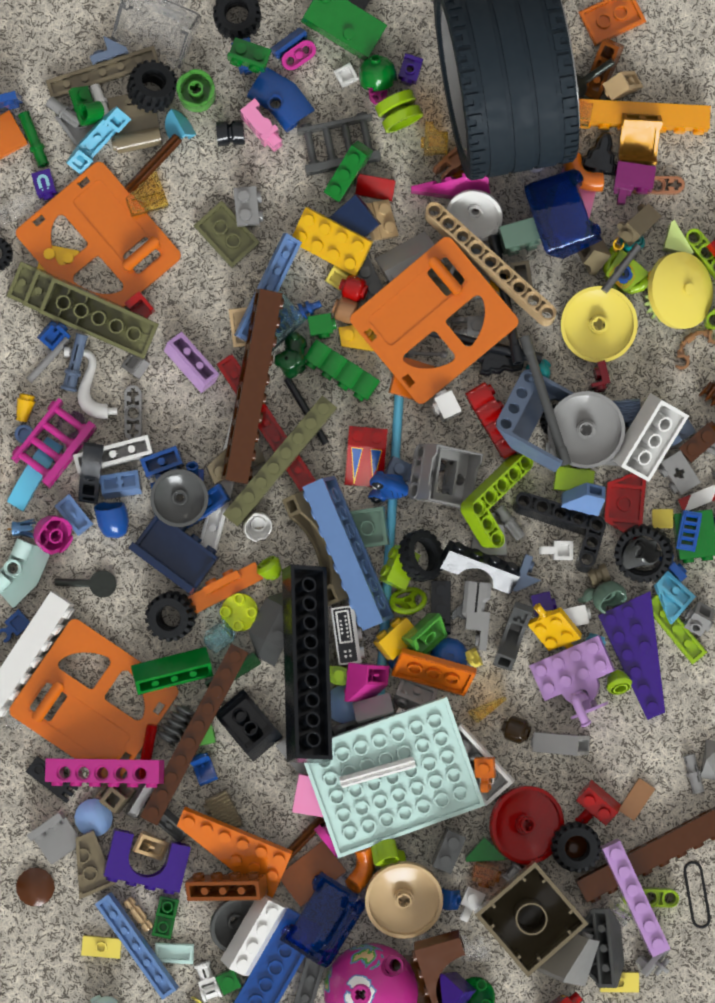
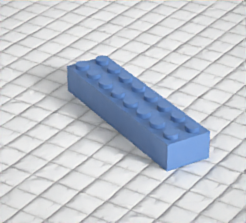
M336 477L321 478L302 487L304 490L303 496L311 507V515L318 523L319 534L326 542V551L332 556L334 561V570L340 575L342 580L341 586L347 592L349 605L356 613L358 626L364 631L394 618V614Z

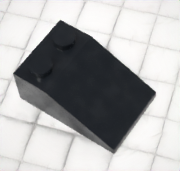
M241 690L222 706L216 714V718L253 762L283 737L244 690Z

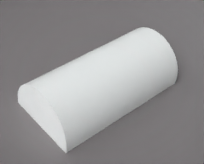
M460 723L457 727L475 775V757L493 756ZM496 759V777L491 778V790H489V793H481L486 806L515 781ZM476 778L480 790L481 778Z

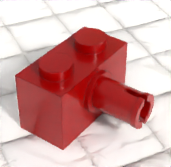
M591 779L579 792L576 799L585 809L575 818V821L587 824L593 817H596L606 826L618 814L621 804Z

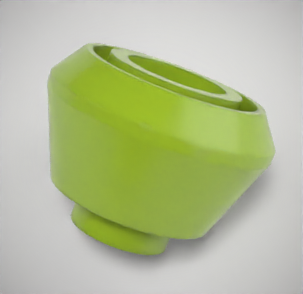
M276 556L267 557L257 566V574L266 580L271 579L273 581L281 575L280 560Z
M615 670L607 677L606 688L611 694H623L631 688L632 680L623 671Z

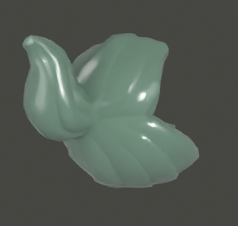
M607 581L596 589H586L583 596L578 599V602L585 603L593 600L596 609L606 614V606L615 607L623 604L627 600V593L625 588L618 582Z

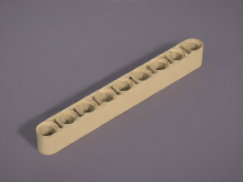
M431 202L427 205L425 212L427 223L443 237H450L479 270L539 324L550 326L554 322L556 308L440 203ZM436 211L438 215L432 216L429 212ZM449 223L453 227L448 229L445 228L443 225ZM464 236L467 240L460 241L457 237ZM476 248L479 249L481 253L474 254L471 250ZM492 261L495 266L489 267L485 263ZM506 274L509 278L504 280L499 275ZM514 287H521L523 291L516 292ZM533 299L537 304L531 305L528 303V300ZM542 313H550L551 318H545Z

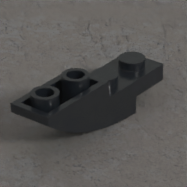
M84 442L78 492L79 502L98 503L104 445Z

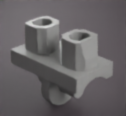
M670 950L652 957L650 961L641 955L635 963L641 969V973L647 977L656 966L658 967L654 973L657 976L662 971L668 974L669 970L666 966L670 961L667 958L662 963L660 961Z

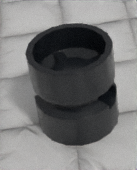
M233 120L231 124L227 121L216 122L218 147L229 146L230 143L245 145L243 120Z

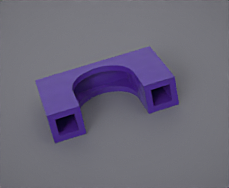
M114 828L103 870V876L106 877V880L111 882L123 880L126 881L125 884L130 886L141 884L144 885L145 889L153 891L159 888L163 889L164 893L174 895L175 892L180 893L191 849L190 845L170 840L166 860L162 868L153 874H141L136 872L129 864V853L134 833Z

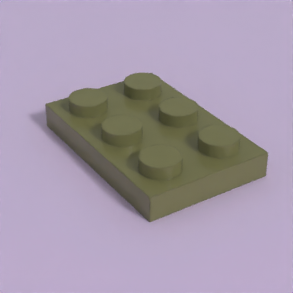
M222 200L193 225L231 268H234L260 244L246 226L237 227L236 215Z

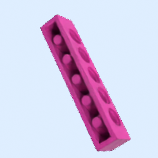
M46 758L45 782H51V786H63V782H70V786H82V783H89V787H101V783H108V787H120V783H127V787H138L139 784H146V788H157L158 784H164V760ZM66 767L70 769L69 777L64 776V769ZM85 767L89 770L87 778L82 774ZM103 768L108 770L106 778H103L101 775ZM122 768H125L127 771V776L124 779L120 776ZM142 768L146 771L144 779H141L139 776V771Z

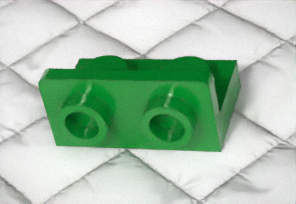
M235 37L231 50L227 54V59L230 61V64L236 67H241L242 65L248 67V70L251 72L259 73L260 71L264 73L272 50Z

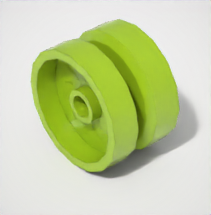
M409 89L393 94L375 106L378 117L385 118L382 126L386 133L401 130L423 117L420 105H413L416 101L413 90Z

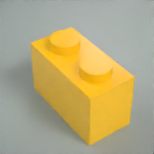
M397 617L390 622L391 626L387 630L380 631L376 635L377 639L373 641V644L386 660H394L400 654L402 648L408 647L401 639L414 627L407 617Z

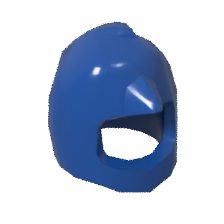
M100 502L94 506L98 526L105 537L117 539L127 533L129 517L125 503Z

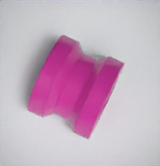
M373 88L369 89V99L373 104L377 105L388 96L387 89L382 91H373Z

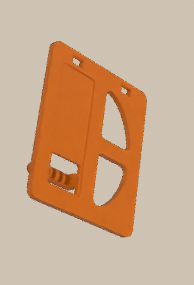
M95 162L16 230L17 238L46 272L77 286L79 285L74 282V276L94 258L100 257L123 283V289L112 294L92 293L122 307L126 306L124 303L138 291L142 293L181 258L180 251L102 162ZM87 177L90 181L83 188L77 185ZM42 215L45 220L41 224L36 226L32 223ZM60 215L67 218L88 244L86 248L74 257L71 263L65 265L58 264L55 257L48 260L43 254L47 248L52 249V227L56 218ZM143 238L149 239L128 258H123L124 254ZM158 250L161 255L141 273L137 274L134 271V267L152 251Z
M444 237L350 317L351 324L419 404L429 401L436 393L441 391L513 331L519 323L517 316L450 237ZM447 258L464 278V283L459 284L441 262L442 259ZM430 269H433L452 292L451 294L446 296L428 275ZM480 296L485 306L483 326L475 342L471 346H465L447 325L446 321L473 297ZM369 329L377 336L373 341L365 333ZM431 332H436L455 355L452 362L436 368H416L404 362V355ZM407 374L415 382L411 387L403 379Z
M72 619L14 700L9 712L12 717L74 759H120L127 752L131 754L128 760H134L143 747L147 725H158L177 697L178 688L171 686L144 693L145 709L143 718L140 720L133 719L105 699V695L122 671L126 670L132 674L131 665L141 662L80 620ZM76 653H96L108 657L110 665L93 689H89L62 671L58 666L59 661ZM45 684H52V687L36 710H31V704ZM62 692L65 693L67 698L52 720L47 721L44 719ZM161 702L165 706L157 715L153 710ZM103 768L101 771L103 778H106L108 775L106 768ZM122 768L120 771L121 777L126 772L125 768Z

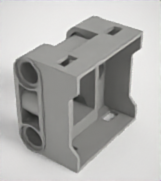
M418 444L413 456L408 489L409 498L460 509L461 503L475 490L478 468L482 464L483 454L440 444ZM442 459L446 460L447 464L443 476L442 493H438L436 489Z

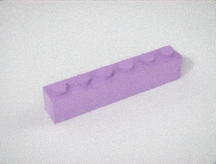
M615 839L600 846L649 954L655 957L670 950L669 944L621 841Z

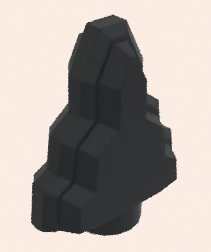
M603 132L597 139L595 147L590 148L586 156H582V165L589 172H601L604 175L615 176V155L611 151L613 143L610 133Z
M487 351L477 360L478 363H481L479 375L483 376L501 374L503 371H522L524 363L513 365L511 356Z

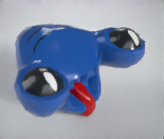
M375 470L374 475L370 479V486L374 489L369 492L368 499L374 504L384 502L387 499H400L408 495L409 486L401 475L384 474L383 471Z

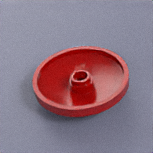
M518 786L504 793L494 805L489 822L490 836L496 849L508 860L519 864H529L534 859L538 863L552 854L550 845H552L551 838L554 837V832L560 829L559 826L564 825V816L559 803L549 792L534 786Z

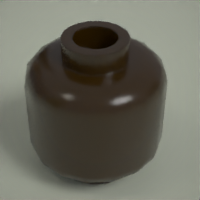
M511 716L508 721L504 720L501 731L504 732L506 740L521 744L528 740L531 726H529L527 720Z

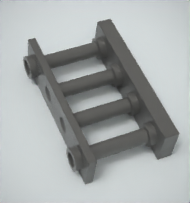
M360 112L355 117L316 125L306 123L301 125V128H297L298 136L304 135L310 161L308 165H305L306 175L311 176L337 170L344 157L338 158V156H335L330 129L341 127L347 153L352 145L349 126L360 124L364 145L374 151L366 164L381 161L380 150L375 151L372 147L367 123L372 121V113ZM323 131L328 154L327 161L323 162L317 160L312 133Z

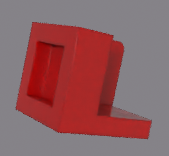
M139 291L124 303L129 310L146 318L155 312L154 308Z

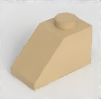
M635 71L620 72L603 83L604 93L611 100H619L643 88Z

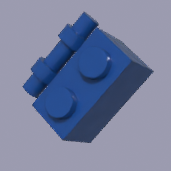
M177 446L140 459L148 479L155 477L157 480L161 474L185 466Z

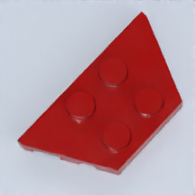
M631 473L606 484L604 520L607 524L622 533L634 525L640 526L643 524L645 479Z

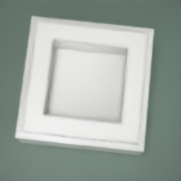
M351 63L333 71L342 89L359 80Z

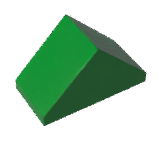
M484 836L465 855L466 862L505 860V857Z

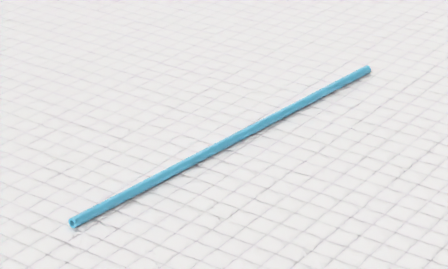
M394 395L391 456L400 459L404 397ZM388 499L386 521L390 545H385L384 565L387 563L390 549L395 544L397 499ZM382 582L383 591L389 602L392 586ZM390 620L380 623L379 632L389 628ZM378 650L377 664L387 666V660ZM385 688L378 695L385 694Z

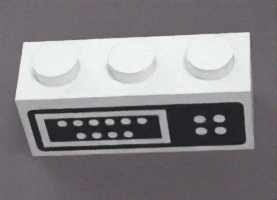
M350 605L331 608L339 666L347 665L348 662L361 663V658H365L364 647L359 646V639H362L361 627L357 628V616L354 609Z

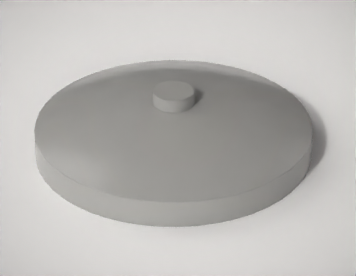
M580 391L563 398L553 409L571 460L569 465L578 468H595L610 461L620 450L625 437V422L618 406L607 396L593 391ZM548 426L549 442L552 449L556 453L555 445Z

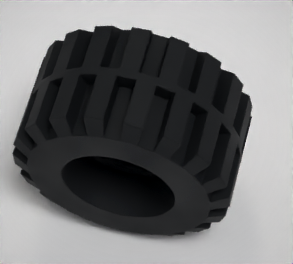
M257 0L215 1L216 6L214 5L213 18L218 32L223 34L224 38L228 39L230 37L231 41H234L235 37L240 39L245 37L251 38V34L255 35L257 33L256 29H259L261 21V11ZM233 7H243L248 11V17L241 23L228 21L226 14Z
M145 60L143 64L138 63L130 74L127 86L128 98L132 99L131 103L138 105L137 109L139 110L145 109L147 113L149 111L157 113V110L160 112L164 111L172 103L176 92L177 77H174V71H170V67L168 65L164 66L161 61L156 63V60H151V62ZM144 83H154L161 88V90H150L144 86Z
M167 591L155 597L148 604V610L145 611V615H147L145 623H149L147 629L153 631L152 635L154 637L159 636V640L163 641L166 639V642L177 641L192 630L196 623L194 620L197 618V613H194L196 607L191 605L193 601L191 599L188 600L186 598L187 595H181L178 591ZM165 606H172L179 612L180 623L178 626L172 627L163 621L162 610Z
M577 821L567 822L566 825L562 824L559 826L560 829L554 832L555 835L551 838L552 845H550L552 856L562 868L581 873L583 870L588 871L591 866L594 867L596 860L599 861L600 859L599 853L602 852L600 847L601 840L598 838V834L588 825ZM577 835L583 837L587 843L585 853L578 858L569 857L565 852V844L568 839Z

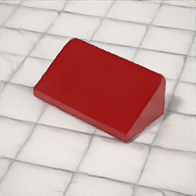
M358 174L355 194L392 201L396 181Z

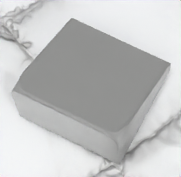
M130 353L121 367L140 379L150 363Z

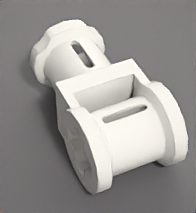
M210 960L194 965V969H197L200 978L198 984L204 1003L208 999L217 996L223 997V993L215 978L216 974H212Z

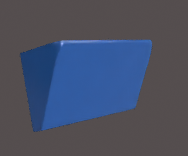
M299 27L272 46L270 49L275 58L280 59L286 51L299 42L306 40L307 32Z

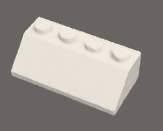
M650 393L627 430L620 450L611 460L649 482L689 415Z
M267 895L261 900H254L220 960L228 969L243 976H249L287 909L291 907Z

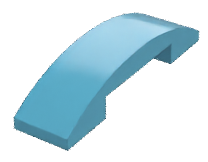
M117 106L113 108L85 135L66 163L81 175L93 162V157L116 132L119 133L128 124L131 118Z
M46 437L43 441L58 454L64 447L49 437ZM39 448L32 457L46 469L50 468L52 463H54V460ZM27 465L7 502L24 512L35 490L42 481L43 475Z

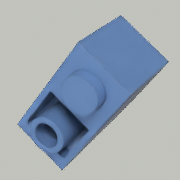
M584 483L562 493L561 507L588 515L599 516L605 502V487Z

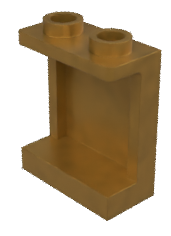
M622 114L618 149L619 161L650 166L657 165L659 134L663 122L661 115Z

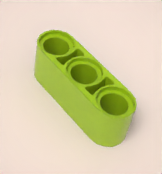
M642 887L645 895L649 892L654 893V899L649 902L651 907L671 908L675 907L679 902V895L671 888ZM621 893V899H622V901L626 904V902H625V900H624V898H623V896H622V893ZM667 893H673L674 895L671 902H665L664 898Z

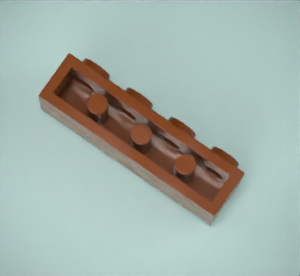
M252 871L247 874H241V872H231L229 874L214 872L210 875H204V872H197L185 882L187 901L261 900L268 893L266 874H259L258 871Z

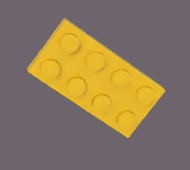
M305 207L292 237L302 242L301 248L353 276H358L373 241L309 207Z

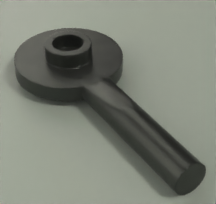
M612 58L584 77L576 75L579 99L585 96L587 83L615 65Z
M98 571L92 575L90 580L55 578V586L90 587L92 593L98 597L112 595L117 586L116 578L108 571Z

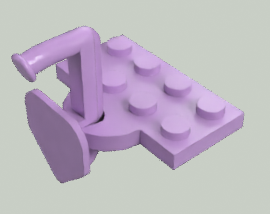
M600 635L529 665L544 701L562 694L568 702L573 704L577 715L572 716L571 719L578 717L581 727H586L591 723L586 713L609 704L607 701L597 705L595 701L600 687L598 678L615 671Z

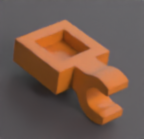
M475 757V778H481V793H489V790H491V778L496 777L495 757Z

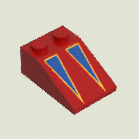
M349 426L344 485L372 487L370 486V479L374 475L375 470L384 472L388 429Z

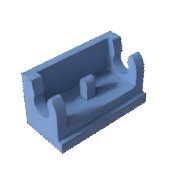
M138 470L101 475L100 484L104 499L143 494Z

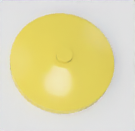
M686 252L667 254L660 258L653 266L648 280V298L657 318L668 327L687 329L700 324L709 313L713 300L711 277L704 264L694 255Z
M603 286L583 289L568 301L562 312L560 326L563 340L567 347L583 360L594 363L604 360L605 362L612 361L623 355L630 348L636 337L638 328L636 311L630 300L614 288H611L607 294L601 290Z

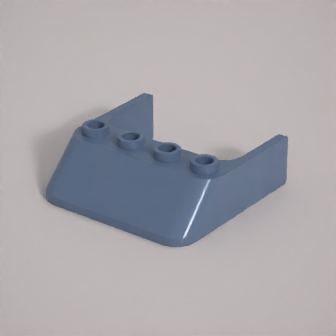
M526 369L520 374L498 416L496 427L513 450L556 472L563 461L528 442L543 413V408L531 370ZM543 376L550 401H561L563 398L574 393Z

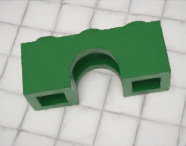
M360 141L352 144L324 193L337 202H341L355 183L354 179L366 165L374 151Z

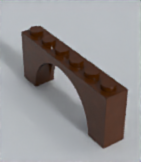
M459 929L414 942V950H411L414 962L418 961V975L420 979H424L425 985H423L426 997H430L431 1002L429 1003H442L436 989L438 978L448 964L465 955V946Z

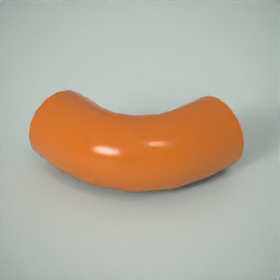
M580 153L577 154L573 162L563 164L566 177L573 185L582 190L603 191L604 174L585 170Z
M371 847L355 852V868L345 880L347 887L354 893H360L373 875L375 865L373 863Z

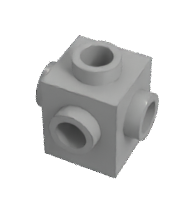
M698 601L693 609L689 608L686 612L684 628L701 637L705 630L708 632L711 629L715 610Z

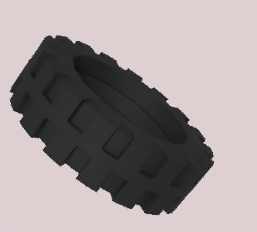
M424 529L407 533L399 544L398 554H400L399 561L403 565L402 569L415 582L435 579L440 576V571H443V569H440V557L443 553V549L440 547L441 543L439 540L437 541V537L434 534H430L429 530L424 531ZM417 541L425 547L429 561L426 570L418 564L415 557Z

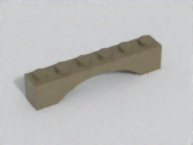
M304 491L283 499L282 502L289 518L305 532L312 543L319 566L327 567L328 606L349 597L341 586L342 580L340 575L334 570L332 556L326 551V542L319 534L318 523L313 519L310 504L305 500L303 496Z

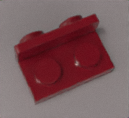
M604 360L597 362L593 370L595 381L599 380V382L590 384V391L594 390V392L598 393L606 391L611 383Z

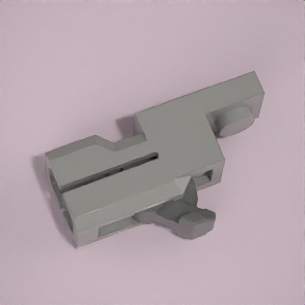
M465 581L463 601L460 606L451 612V619L454 620L456 617L465 619L464 629L480 631L479 635L476 634L475 646H478V650L487 651L490 612H485V603L490 600L492 583Z

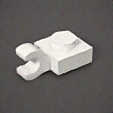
M553 541V546L539 547V554H553V560H573V541Z
M468 886L460 903L465 907L459 919L468 922L472 910L475 911L481 906L486 894Z

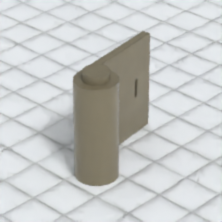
M128 94L107 98L110 111L117 106L131 118L128 124L119 133L116 132L114 139L111 140L113 151L117 150L118 154L163 145L157 113H152V111L147 113L145 109H137L138 105L131 103L132 99L128 98Z

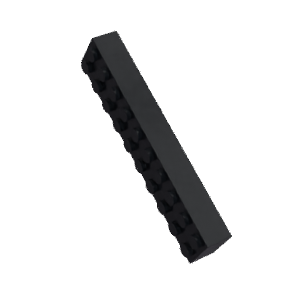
M290 564L282 569L287 762L323 764L333 760L327 567Z

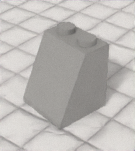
M579 932L542 964L537 971L563 983L585 986L600 941L594 939V935L591 933Z

